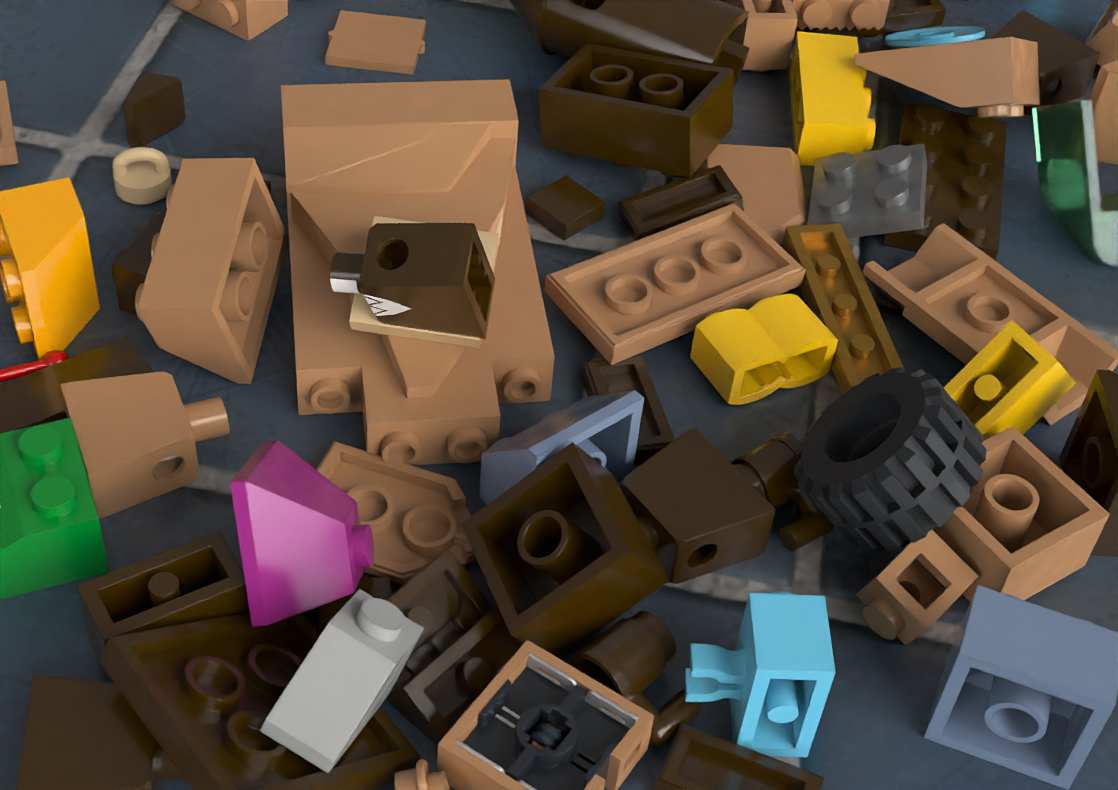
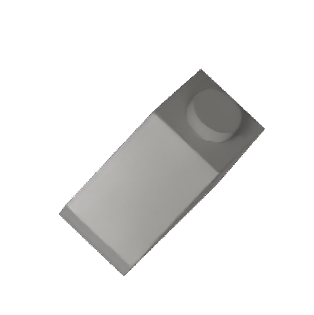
M359 589L327 624L265 719L260 731L329 773L390 694L424 628L405 617L400 609L392 603L374 598Z

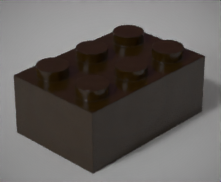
M586 43L538 88L542 147L563 151L564 154L571 157L587 156L611 161L612 164L619 167L636 166L660 171L667 177L690 178L733 128L734 69Z

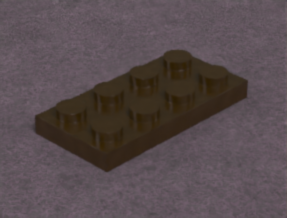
M905 102L900 120L897 145L924 144L927 175L924 228L886 233L883 238V246L918 252L933 230L944 223L993 260H996L1000 239L1007 122L995 120L992 117L978 118L977 114L969 115L943 110L939 106L932 104L917 105Z

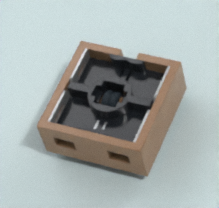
M527 640L438 743L437 771L445 770L449 786L455 790H604V788L617 790L648 749L654 715Z

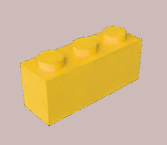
M797 32L788 76L794 152L799 157L800 165L815 167L816 159L826 158L836 153L854 154L872 149L875 137V119L868 118L871 104V88L864 87L867 69L855 65L854 54L859 53L857 37Z

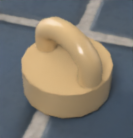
M135 147L122 151L113 159L112 174L117 196L123 201L135 205H147L156 203L167 196L168 189L172 185V178L168 159L163 152L148 147Z

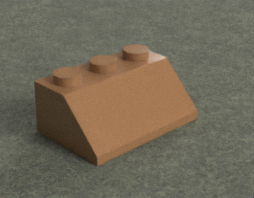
M254 158L183 159L176 182L169 187L167 192V211L161 231L156 233L152 240V260L145 282L140 284L136 291V313L139 320L146 325L159 348L237 384L251 385L289 236Z

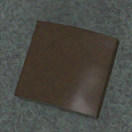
M450 549L435 557L384 599L400 609L405 617L424 628L386 699L437 746L524 644L511 636L497 603L491 605Z

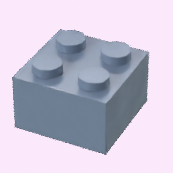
M977 585L943 667L924 738L1069 790L1115 707L1118 692V632L1098 626L1084 619H1077L1021 600L1016 596L1003 594Z

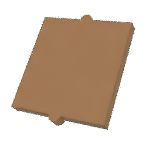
M341 10L334 30L328 32L329 46L325 55V65L414 75L419 54L425 53L423 38L426 30V20Z

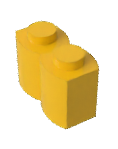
M781 294L763 298L748 310L730 309L707 316L695 327L690 358L728 404L742 405L762 399L778 388L801 387L830 372L838 339L798 295Z

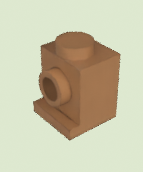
M930 530L927 533V537L915 543L912 541L908 542L856 596L866 605L862 613L870 628L886 639L892 640L898 637L906 646L928 630L979 576L933 530Z

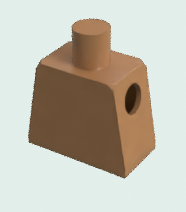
M164 371L60 384L66 416L71 418L99 519L194 482L199 476L195 443L230 433L226 410L220 396L183 405L173 376Z

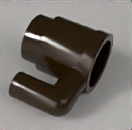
M781 433L771 438L765 444L735 458L731 464L774 508L793 500L804 516L783 526L779 530V536L783 545L789 551L794 552L827 534L835 526L798 486L799 481L795 477L794 467L799 461L796 458V454L802 443L790 434Z
M638 611L629 619L622 618L589 645L584 646L571 656L569 665L654 715L649 740L651 746H661L667 743L677 734L681 723L687 725L701 711L699 702H685L684 689L675 694L658 710L641 693L664 673L666 663L676 654V643L670 630L658 617L649 612Z

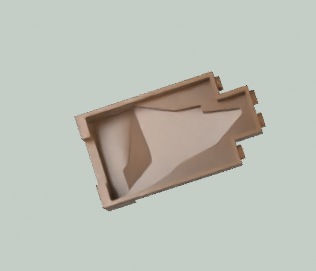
M510 79L281 85L299 415L363 412L366 451L368 454L372 453L382 456L385 463L397 461L412 466L481 461L482 453L489 450L493 444L499 441V404L550 401L555 358L515 167L518 115ZM374 216L423 223H474L478 231L499 233V244L494 268L495 285L486 339H481L480 348L351 330L349 319L355 293L333 291L330 282V269L334 254L336 252L364 254L368 232Z

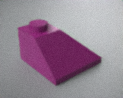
M264 441L230 482L252 627L267 626L354 593L366 569L365 567H372L374 561V543L371 527L369 524L360 525L357 501L280 441Z

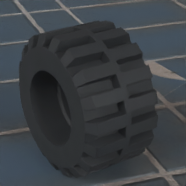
M902 367L889 369L882 375L876 373L865 378L860 384L851 386L821 412V416L811 424L806 432V440L798 448L796 458L799 461L794 467V474L799 481L798 486L851 544L855 547L861 545L866 551L876 552L882 547L890 551L901 548L907 541L911 540L915 543L927 537V533L936 526L940 528L950 520V515L957 507H963L971 496L969 490L979 483L983 470L980 468V465L986 460V448L982 445L984 438L980 431L930 373L926 374L920 368L911 367L905 371Z

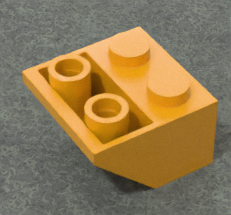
M70 177L0 191V257L7 256V259L0 260V282L7 304L15 302L20 304V306L11 308L20 345L32 342L38 360L44 359L50 351H64L100 309L85 217Z

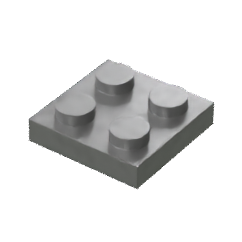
M924 144L910 146L892 145L882 150L854 154L836 153L826 158L816 159L807 225L840 223L847 238L923 229L927 157Z

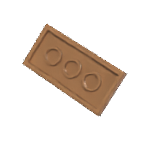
M733 203L546 275L544 291L605 359L613 365L694 331L696 325L712 313L730 309H746L755 305L763 298L777 296L801 286L806 270L741 208Z

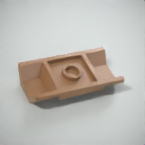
M944 223L933 230L913 258L888 271L873 260L864 266V276L879 292L903 310L902 315L965 365L1011 320L1020 326L1051 354L1076 382L1041 417L1050 426L1082 405L1097 369L1111 370L1113 372L1118 365V351Z

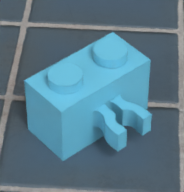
M784 591L749 593L735 651L726 650L712 644L691 643L689 650L690 668H685L684 673L685 702H711L729 698L733 743L767 756L808 757L836 673L825 596L795 595Z

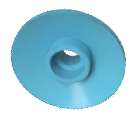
M948 26L908 30L885 36V44L895 49L976 41L985 36V28L976 26Z

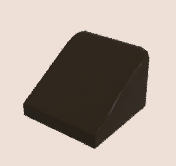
M142 72L123 102L130 148L143 147L184 123L186 115L183 87L180 78L149 72Z

